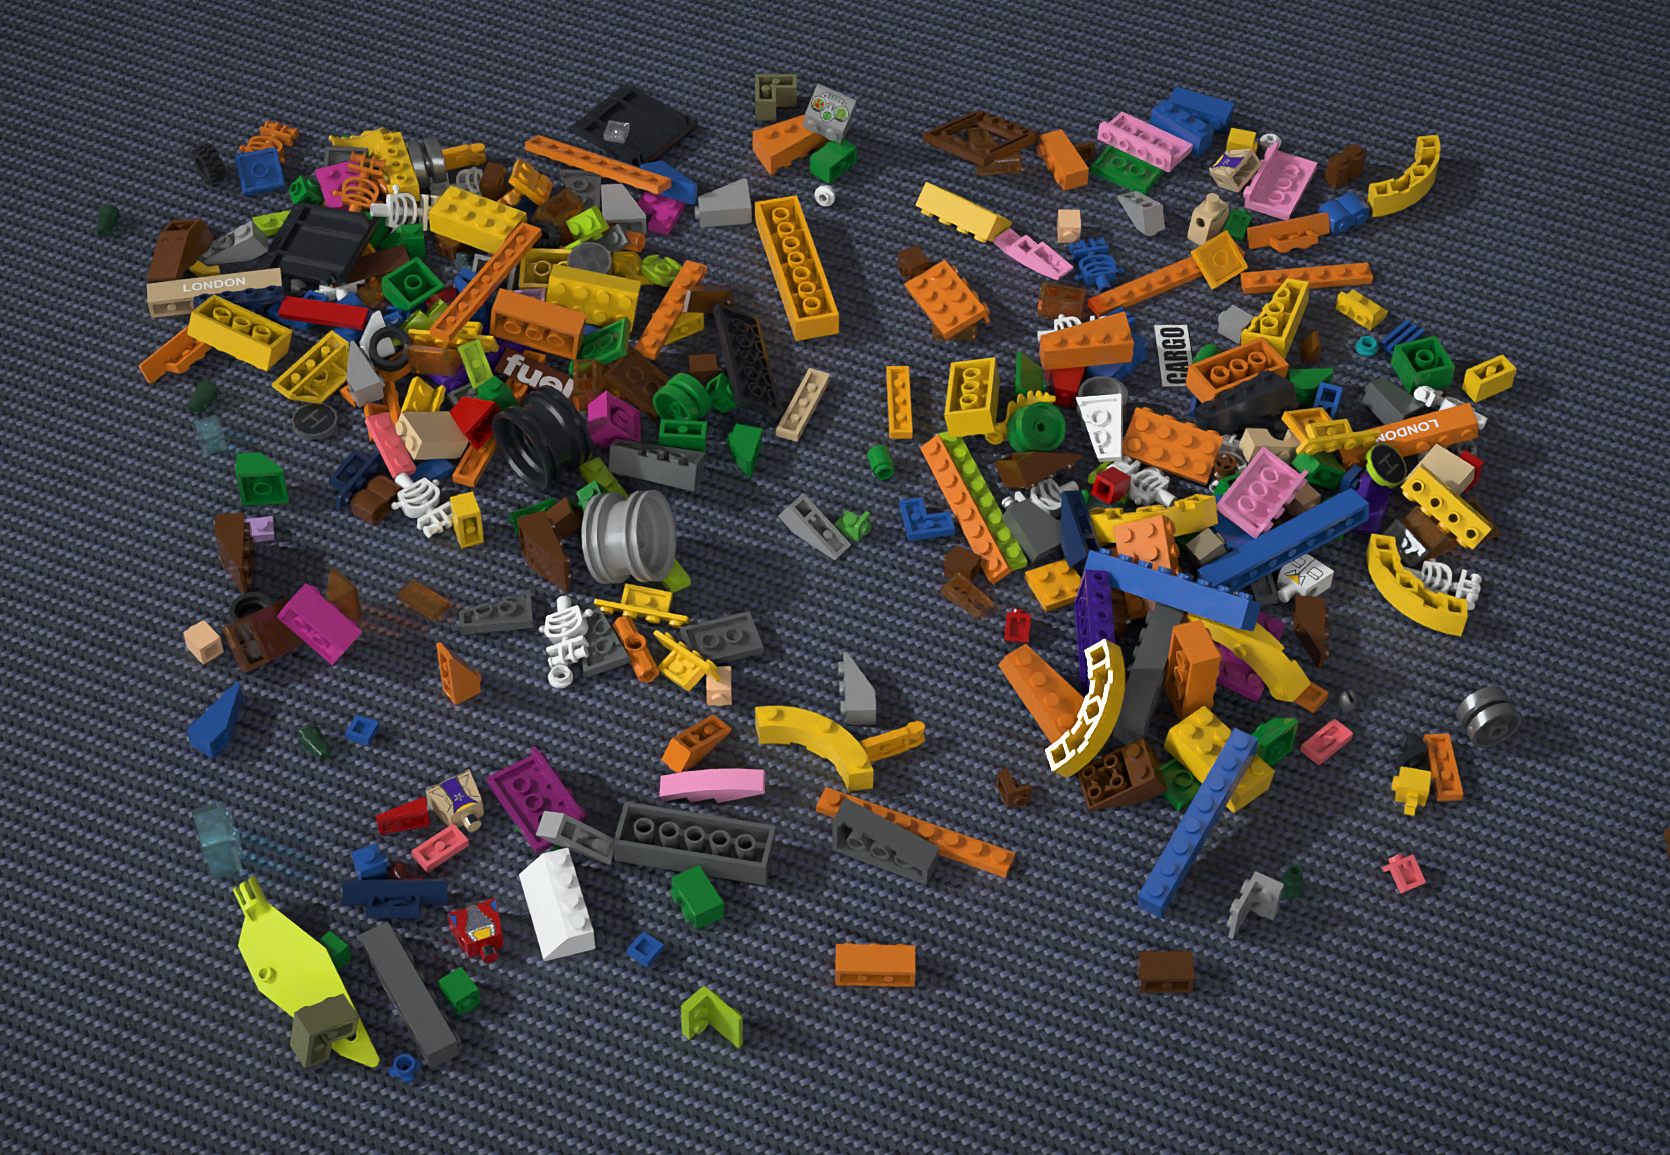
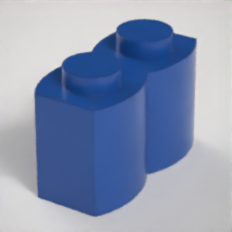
M1350 192L1337 200H1330L1321 205L1319 213L1326 212L1329 214V229L1333 234L1345 232L1350 226L1363 224L1368 218L1370 208L1354 192Z

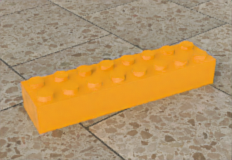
M797 195L755 202V222L795 341L839 334V313Z

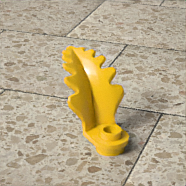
M381 127L374 131H364L361 133V136L352 135L350 138L330 135L329 140L335 147L368 148L369 156H372L374 154L373 146L376 145L375 136L396 133V131L392 130L389 132L384 127Z
M1029 391L1027 399L1022 393L1019 394L1017 403L1013 400L1008 403L1006 420L1003 423H996L995 432L985 434V439L991 444L1009 441L1006 434V425L1009 416L1016 409L1035 402L1053 404L1056 401V397L1050 396L1047 392L1043 395L1041 391H1037L1036 395H1034L1033 391Z

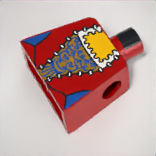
M495 898L447 914L450 930L467 957L473 958L481 955L484 963L494 962L498 958L496 950L502 948L504 943Z

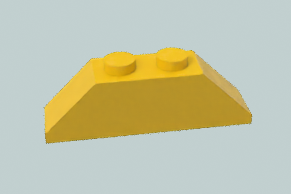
M331 330L274 381L272 387L290 400L322 404L347 381L349 342Z

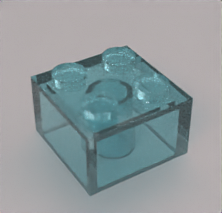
M222 801L191 810L212 880L243 870L240 860L245 857L237 829L234 827L230 809L224 810Z

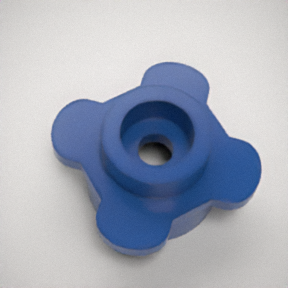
M400 1054L395 1058L393 1066L389 1068V1074L392 1077L397 1076L403 1079L405 1083L412 1082L415 1072L421 1069V1062L415 1060L409 1054Z

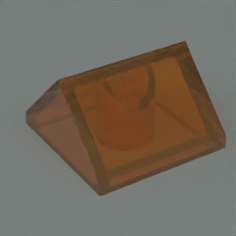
M405 345V351L413 373L454 377L462 363L459 351L456 349Z
M1416 506L1402 521L1430 551L1421 561L1422 564L1424 561H1429L1431 558H1435L1460 546L1456 537L1451 532L1447 533L1438 525L1440 521L1433 515L1431 517L1427 516L1420 509V506Z
M330 568L325 600L337 605L340 613L346 618H351L357 622L362 618L357 587L336 568Z

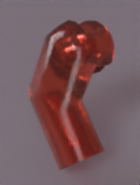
M396 862L391 866L390 873L393 879H424V877L411 876L403 862Z

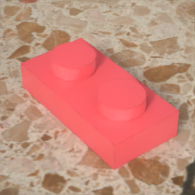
M1334 718L1301 745L1300 751L1319 766L1352 739L1353 732Z
M453 823L411 851L412 857L428 873L468 847L469 840Z

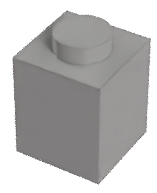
M1232 305L1227 311L1224 310L1219 315L1218 333L1237 344H1241V333L1244 329L1250 327L1254 316Z

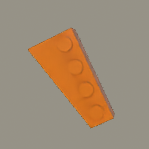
M801 115L753 131V151L772 176L777 173V169L780 167H788L791 165V161L798 157L804 158L810 150H818L831 140L802 127L805 115Z
M1125 311L1041 335L1039 357L1043 370L1132 362L1134 341Z
M1027 644L1007 654L998 666L1053 745L1067 730L1071 731L1079 720L1078 714L1085 698Z

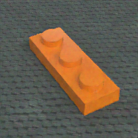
M1449 733L1424 734L1423 741L1428 748L1426 756L1436 800H1462L1464 794Z

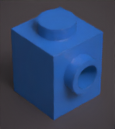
M376 843L351 852L354 869L359 880H388L386 867L389 866V861L385 852L379 851Z

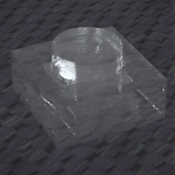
M609 120L604 132V140L624 144L630 131V124Z

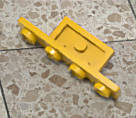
M468 321L450 343L430 336V331L409 329L408 331L412 343L419 347L457 348V346L479 339L484 352H498L499 349L494 336L481 335L483 330L481 322Z
M1347 419L1310 423L1305 428L1309 438L1302 442L1296 449L1297 455H1313L1321 451L1329 453L1336 449L1344 448L1345 450H1350L1357 446L1370 447L1376 443L1382 431L1381 429L1353 432Z
M625 583L621 604L599 599L594 600L596 608L600 607L602 612L607 615H613V612L622 613V616L631 617L632 619H636L638 616L646 618L647 622L660 624V621L669 622V625L675 628L691 624L689 617L669 613L673 593Z
M656 630L653 633L659 642L671 651L658 666L659 672L688 692L705 674L716 682H720L722 678L716 672L718 668L709 659L704 661V658L695 650L690 652V649L681 641L677 644V641L667 632L662 634Z

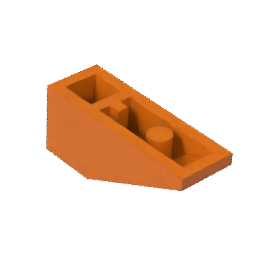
M437 643L442 688L456 706L481 693L480 681L482 679L477 669H472L464 659L443 643Z
M712 714L672 737L661 760L677 773L686 772L731 732L732 728Z

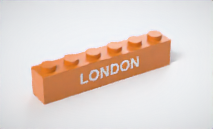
M1470 403L1368 429H1381L1382 434L1377 438L1374 445L1379 443L1388 444L1394 447L1402 458L1427 452L1436 443L1442 447H1447L1479 437L1478 422ZM1374 445L1370 447L1357 446L1350 450H1345L1344 448L1336 449L1340 464L1347 472L1354 464L1365 468L1368 463L1367 458L1365 459L1366 453Z

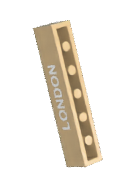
M280 268L147 284V301L151 318L190 314L194 311V297L204 293L217 294L224 291H242L247 288H266L270 285L283 286Z

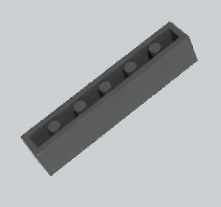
M386 922L360 934L359 939L363 953L429 1069L458 1056L457 1044L461 1043L459 1035L454 1028L450 1030L447 1023H449L444 1009L437 1008L435 1004L437 1003L436 996L431 988L426 989L424 985L426 981L420 968L415 970L413 956L409 949H403L401 945L403 941L398 930H392L389 923Z

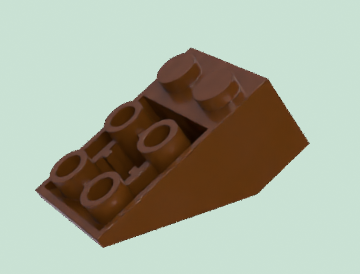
M202 218L172 220L165 227L157 241L147 276L148 282L181 279L184 276V272L197 262V258L201 253L209 249V245L215 238Z
M1021 452L1012 453L996 461L994 464L1004 488L1018 490L1025 487L1028 490L1038 486L1039 480L1043 478L1047 480L1056 476V471L1060 469L1066 470L1075 466V461L1082 458L1081 454Z
M545 510L517 518L520 549L527 566L565 593H569V582H572V577L568 567L571 566L567 552L563 553L562 551L563 544L560 536H556L554 533L556 529L552 518L548 519Z
M245 513L216 514L215 537L221 563L242 594L249 593V589L253 588V575L250 574V570H254V558L251 556V552H255L254 538H250L252 536L251 522H246Z
M289 597L221 627L241 672L253 670L306 643L277 618L278 614L290 601Z
M1144 738L1092 761L1078 771L1089 811L1146 802L1168 791L1156 751Z

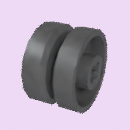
M436 136L424 139V152L417 140L406 142V149L419 188L428 186V172H430L435 184L447 182L445 161Z
M1095 376L1081 384L1078 397L1122 394L1124 424L1129 396L1128 390L1122 382L1108 376ZM1077 404V421L1083 428L1088 430L1080 407Z
M1498 686L1486 687L1474 692L1459 705L1456 711V717L1464 730H1467V735L1475 747L1479 748L1492 747L1505 741L1517 731L1522 720L1503 688Z

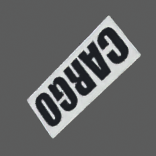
M1154 325L1162 387L1186 386L1188 367L1192 363L1187 325Z

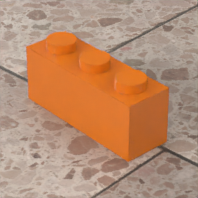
M1060 129L1039 135V142L1036 146L1039 157L1043 158L1047 169L1051 170L1055 181L1061 185L1063 190L1066 191L1087 185L1089 168L1064 131Z
M854 943L836 944L835 985L915 987V945H881L879 943L869 945Z

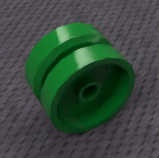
M685 373L675 374L653 396L654 408L661 419L698 421L712 408L710 396L704 386L697 379Z
M1035 402L1016 409L1009 416L1006 425L1009 443L1018 453L1051 451L1061 444L1066 432L1062 413L1056 406L1048 402Z

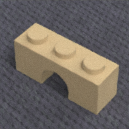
M1246 428L1239 447L1248 464L1264 446L1287 465H1291L1297 457L1296 449L1302 443L1290 429L1287 430L1284 440L1281 441L1273 438L1267 429Z

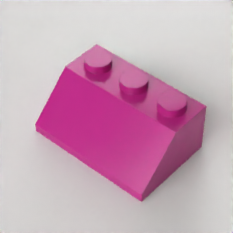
M307 583L302 586L277 616L283 624L331 665L338 660L362 632L354 620L346 618L340 613L337 605L326 601L317 588L309 586Z

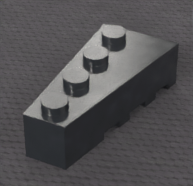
M1267 370L1258 373L1257 376L1250 380L1241 382L1231 390L1222 392L1220 396L1203 402L1201 406L1193 410L1198 429L1204 431L1213 430L1218 432L1220 436L1239 430V425L1255 424L1259 422V417L1271 414L1272 417L1281 414V409L1289 406L1291 409L1299 407L1294 383Z

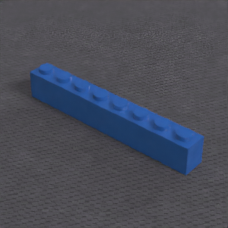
M1350 488L1318 504L1305 513H1301L1290 521L1279 525L1275 529L1260 535L1258 538L1243 544L1230 553L1224 554L1215 561L1202 566L1197 570V578L1213 582L1212 587L1217 589L1218 585L1232 588V593L1368 521L1369 503Z
M1100 547L1099 551H1089L1085 569L1108 571L1110 587L1238 629L1254 631L1261 607V602L1252 600L1254 595L1240 591L1236 595L1232 593V588L1218 585L1217 589L1212 587L1213 582L1199 578L1198 582L1192 581L1193 576L1178 572L1176 576L1172 574V569L1158 566L1157 570L1152 568L1153 563L1143 560L1135 563L1132 562L1134 557L1119 554V557L1113 556L1114 551Z
M1234 728L1138 894L1139 908L1162 919L1257 753L1258 738Z

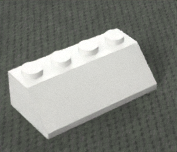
M564 848L543 853L522 871L519 877L544 962L595 949L594 931L569 849Z

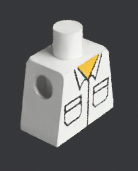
M1308 554L1284 565L1280 570L1277 587L1280 589L1277 592L1279 599L1286 603L1291 598L1295 599L1296 595L1318 596L1331 586L1334 571Z

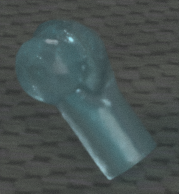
M458 252L456 254L454 265L458 273L463 268L472 271L473 266L468 264L466 253Z

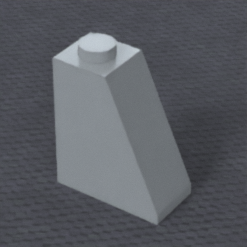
M747 178L698 197V206H694L695 219L700 221V227L752 223Z
M601 185L602 215L607 225L615 226L620 224L626 231L647 234L646 215L624 185Z

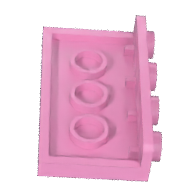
M1124 112L1119 113L1109 123L1103 121L1099 125L1098 140L1167 172H1170L1193 148V144Z
M1275 141L1272 147L1267 148L1265 160L1261 159V167L1252 176L1250 186H1246L1244 190V207L1282 220H1289L1312 179L1318 163L1278 151L1279 142Z
M1263 446L1216 504L1217 510L1256 539L1261 532L1267 533L1274 524L1270 521L1272 518L1277 520L1284 512L1285 508L1282 505L1285 503L1288 506L1295 498L1296 494L1293 491L1295 489L1298 491L1302 489L1308 481L1304 477L1309 471L1304 469L1299 474Z

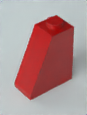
M1087 366L1045 370L1051 396L1056 397V401L1053 403L1076 407V397H1078V391L1084 382Z
M463 396L449 411L461 432L475 450H479L493 435L492 418L497 413L502 412L493 401Z

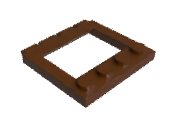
M983 110L979 112L973 111L923 133L924 142L931 144L933 147L946 150L950 154L958 155L964 160L975 162L979 166H988L994 161L1036 143L1039 137V133L1009 122ZM976 125L1010 140L994 148L987 149L979 148L973 142H964L962 138L950 135Z

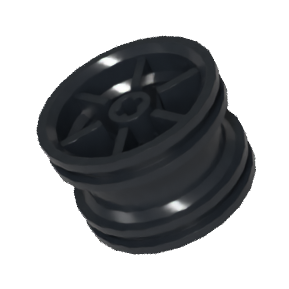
M543 385L538 387L536 391H532L525 397L524 407L508 406L492 418V433L501 455L516 476L532 489L538 491L546 489L550 484L557 482L563 467L571 470L577 469L582 463H586L592 458L593 443L586 423L572 402L552 386Z

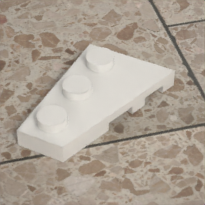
M1122 394L1076 397L1099 462L1121 461L1123 447Z

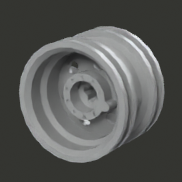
M657 490L636 491L630 495L628 500L619 493L596 494L590 499L582 522V548L587 567L597 582L601 584L624 583L631 574L640 582L662 581L668 576L675 558L676 530L670 505L661 492Z

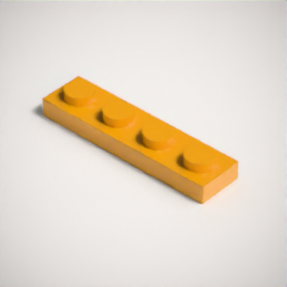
M886 366L889 439H912L909 366Z

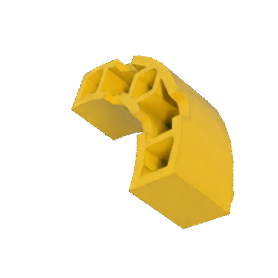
M1438 135L1417 137L1415 149L1416 162L1404 172L1402 177L1396 180L1392 178L1383 182L1369 184L1367 205L1370 208L1372 217H1382L1401 211L1418 202L1427 194L1437 176L1440 156V140Z
M1195 494L1188 498L1174 501L1175 506L1168 508L1164 507V505L1139 507L1136 509V512L1123 513V508L1096 507L1089 511L1100 545L1116 543L1113 527L1159 515L1169 517L1174 522L1176 529L1175 534H1173L1174 537L1192 532H1203L1207 528L1218 524L1216 497Z
M1371 534L1366 551V560L1372 580L1381 594L1396 609L1410 619L1436 631L1461 636L1468 618L1467 599L1453 597L1439 591L1436 594L1425 588L1421 580L1410 570H1405L1402 566L1395 537Z
M1188 613L1186 615L1189 622L1201 619L1205 628L1210 630L1212 639L1233 651L1239 659H1243L1265 682L1275 699L1293 702L1311 684L1299 664L1295 660L1290 661L1282 652L1284 649L1283 645L1257 622L1254 631H1248L1196 614Z
M1106 639L1084 650L1088 664V679L1091 681L1089 694L1085 696L1078 714L1079 720L1071 731L1067 730L1059 740L1045 749L1052 771L1066 778L1078 772L1097 755L1112 733L1122 707L1125 690L1123 656L1120 646Z
M788 706L755 707V726L760 745H790V742L804 745L807 750L816 753L824 759H829L836 766V770L846 784L848 793L873 789L874 770L860 743L842 726L829 718L805 709Z

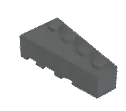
M615 439L610 446L608 471L615 473L617 476H630L695 491L704 479L706 453Z
M847 798L844 799L833 819L832 850L927 885L938 864V846Z

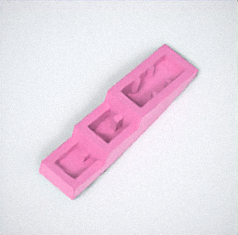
M1011 228L994 238V244L1006 254L1042 275L1059 280L1073 270L1071 264L1043 241L1037 244L1027 235L1020 237Z
M708 769L661 776L659 797L663 802L687 797L691 803L715 798L717 803L764 794L766 773L764 770Z

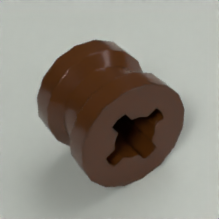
M1221 453L1215 457L1212 476L1215 480L1219 482L1222 478L1236 474L1237 459L1233 455Z

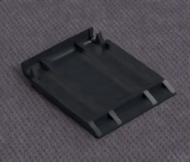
M623 85L571 126L569 131L632 166L635 164L640 166L641 164L660 160L696 130L698 123L696 120L689 123L688 115L678 112L632 86Z
M304 202L294 204L269 246L268 252L265 253L255 271L280 268L282 278L299 279L307 283L330 287L331 284L345 285L380 225V220L374 216L371 221L363 213Z

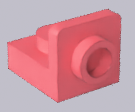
M1402 853L1388 859L1389 865L1382 867L1384 872L1390 870L1400 893L1426 883L1413 854L1405 858Z

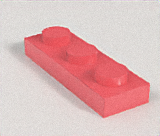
M388 412L368 416L365 423L393 479H396L401 473H406L407 475L414 474L416 467L400 435L396 434L395 425Z

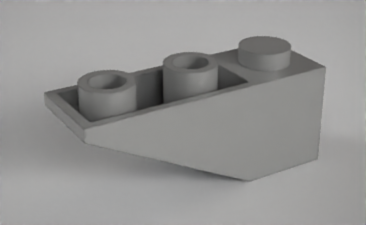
M250 221L214 240L209 245V249L201 253L199 260L206 266L251 261L268 252L267 235L253 221Z
M353 340L350 342L347 382L351 396L358 407H362L367 402L372 403L384 398L382 388L385 387L382 376L376 374L372 361H367L363 348H358Z
M843 652V662H838V674L843 676L844 680L839 681V693L845 699V701H840L841 716H845L846 725H876L875 689L847 652Z

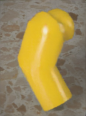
M197 260L194 265L189 267V270L197 277L221 275L219 265L206 266L200 260Z

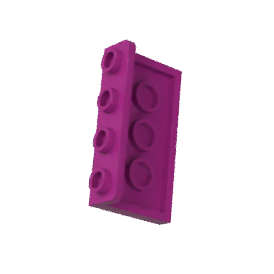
M1259 611L1256 622L1280 641L1285 623ZM1219 642L1215 643V647H1219L1222 654V661L1219 663V676L1216 683L1257 702L1262 695L1265 682L1243 659L1236 657L1233 651Z
M536 747L530 749L531 756L486 779L490 789L537 855L555 846V844L536 836L544 811L564 813L584 824L587 814L581 804L577 805L574 801L571 789L564 787L558 771L551 769L546 754L544 752L540 753Z

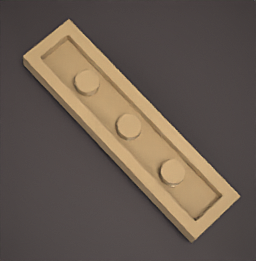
M812 368L808 369L776 429V436L798 442L830 381L829 373Z

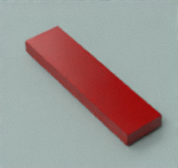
M285 296L278 315L283 319L363 330L370 311L369 308Z

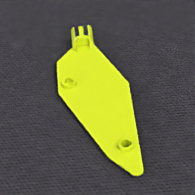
M256 876L250 877L248 879L249 883L244 881L239 887L233 888L232 890L245 915L238 947L258 990L293 1018L294 1012L300 1008L317 1004L328 997H335L340 994L345 995L358 1015L327 949L269 904ZM360 1017L358 1019L356 1038L353 1041L351 1035L333 1042L331 1048L338 1054L374 1068L380 1062V1058Z

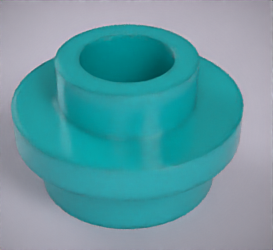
M1363 336L1356 343V351L1363 356H1373L1378 351L1377 341L1371 336Z

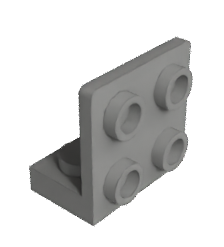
M1256 871L1251 880L1246 879L1240 891L1242 893L1241 898H1235L1230 908V913L1232 914L1227 923V927L1230 928L1228 937L1234 939L1249 910L1254 911L1261 917L1274 920L1278 913L1284 884Z

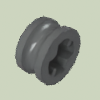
M1472 441L1459 442L1454 455L1460 457V454L1466 450L1475 456L1477 446Z

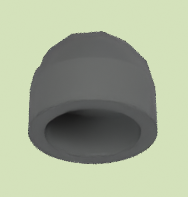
M299 279L291 280V297H300L307 292V290L301 289L307 287L304 281Z
M1352 690L1342 691L1338 697V707L1343 711H1353L1357 707L1358 697Z

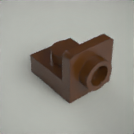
M1007 768L998 770L996 787L1006 808L1022 807L1029 803L1032 794L1031 785L1018 787L1015 777H1011Z

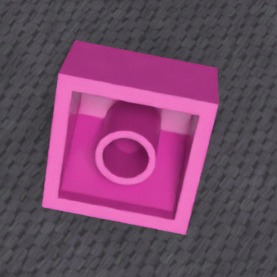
M605 391L588 404V430L592 441L604 448H610L615 439L641 443L640 411L610 392Z

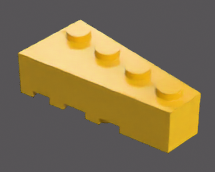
M1287 278L1274 293L1270 303L1264 305L1260 315L1254 317L1250 327L1243 330L1241 333V345L1263 337L1285 360L1309 302V282Z

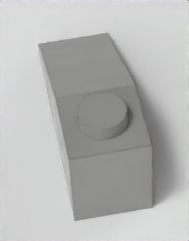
M1139 191L1118 195V200L1137 230L1147 236L1156 235L1158 231L1165 230L1162 204Z
M804 493L778 516L795 535L834 560L851 546L847 539Z
M544 811L536 836L610 865L614 854V838L564 813Z

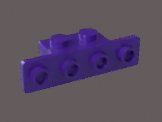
M1367 467L1364 473L1360 475V486L1355 492L1369 503L1368 521L1355 527L1356 533L1378 534L1393 488L1377 484L1371 478Z

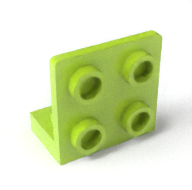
M597 205L566 221L575 242L562 249L572 250L579 244L590 242L589 239L594 242L603 237L602 232L609 229V226Z
M703 985L681 1005L682 1034L689 1040L694 1035L701 1034L709 1023L736 1047L739 1048L743 1045V1017L735 1007L730 1008L724 1003L722 997L716 991H710Z

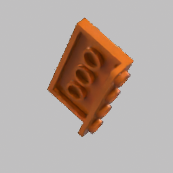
M946 260L904 283L908 293L945 339L952 337L980 319L985 324L990 323L988 317L990 310L984 302L980 303L977 293L974 290H969L970 287L965 278L960 279L954 265L950 266Z
M1136 407L1123 441L1122 457L1125 455L1129 456L1133 461L1138 460L1142 464L1206 486L1214 466V459L1219 453L1224 437H1221L1218 432L1213 430L1204 431L1198 429V426L1193 423L1186 422L1184 424L1178 422L1170 415L1161 416L1155 414L1152 409Z
M1159 515L1113 527L1118 557L1119 554L1134 557L1132 562L1138 563L1139 560L1153 563L1152 568L1157 570L1158 566L1172 569V574L1176 576L1178 572L1183 573L1178 564L1179 548L1174 541L1173 535L1176 529L1174 522L1169 517ZM1124 591L1127 613L1130 614L1131 621L1146 618L1148 611L1154 610L1156 601Z

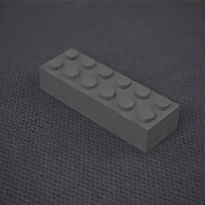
M1156 602L1154 610L1148 611L1145 622L1148 625H1146V628H1142L1139 642L1142 643L1135 647L1132 660L1135 661H1133V664H1129L1125 678L1127 680L1124 698L1117 722L1113 728V742L1128 745L1141 738L1145 739L1164 685L1173 626L1183 623V610Z
M624 802L613 841L614 861L681 872L700 865L706 876L766 885L776 845V826Z

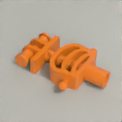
M267 120L265 125L259 128L260 136L252 137L246 147L244 145L239 147V150L241 152L245 151V153L276 147L280 163L283 164L285 163L283 145L292 147L293 139H297L299 136V129L290 128V125L287 124L282 127L280 122L273 123Z
M352 151L350 162L360 163V166L348 163L347 171L358 173L360 176L345 179L342 184V191L334 190L332 195L334 197L341 196V204L350 206L349 211L362 213V210L370 211L372 203L384 204L381 201H377L379 197L378 186L368 179L369 176L378 179L383 178V172L374 170L373 167L381 168L384 171L386 159L380 160L374 155L372 159L366 158V153L361 155ZM364 163H369L370 167H364ZM366 186L370 187L375 194H373L370 190L366 189Z

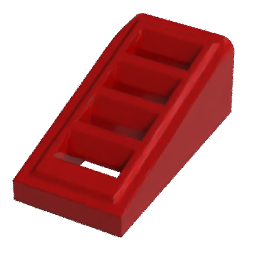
M426 797L413 800L376 815L379 834L429 827Z

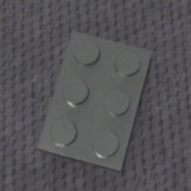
M750 611L680 627L683 643L690 649V652L695 650L704 658V661L709 659L715 665L764 653V647Z

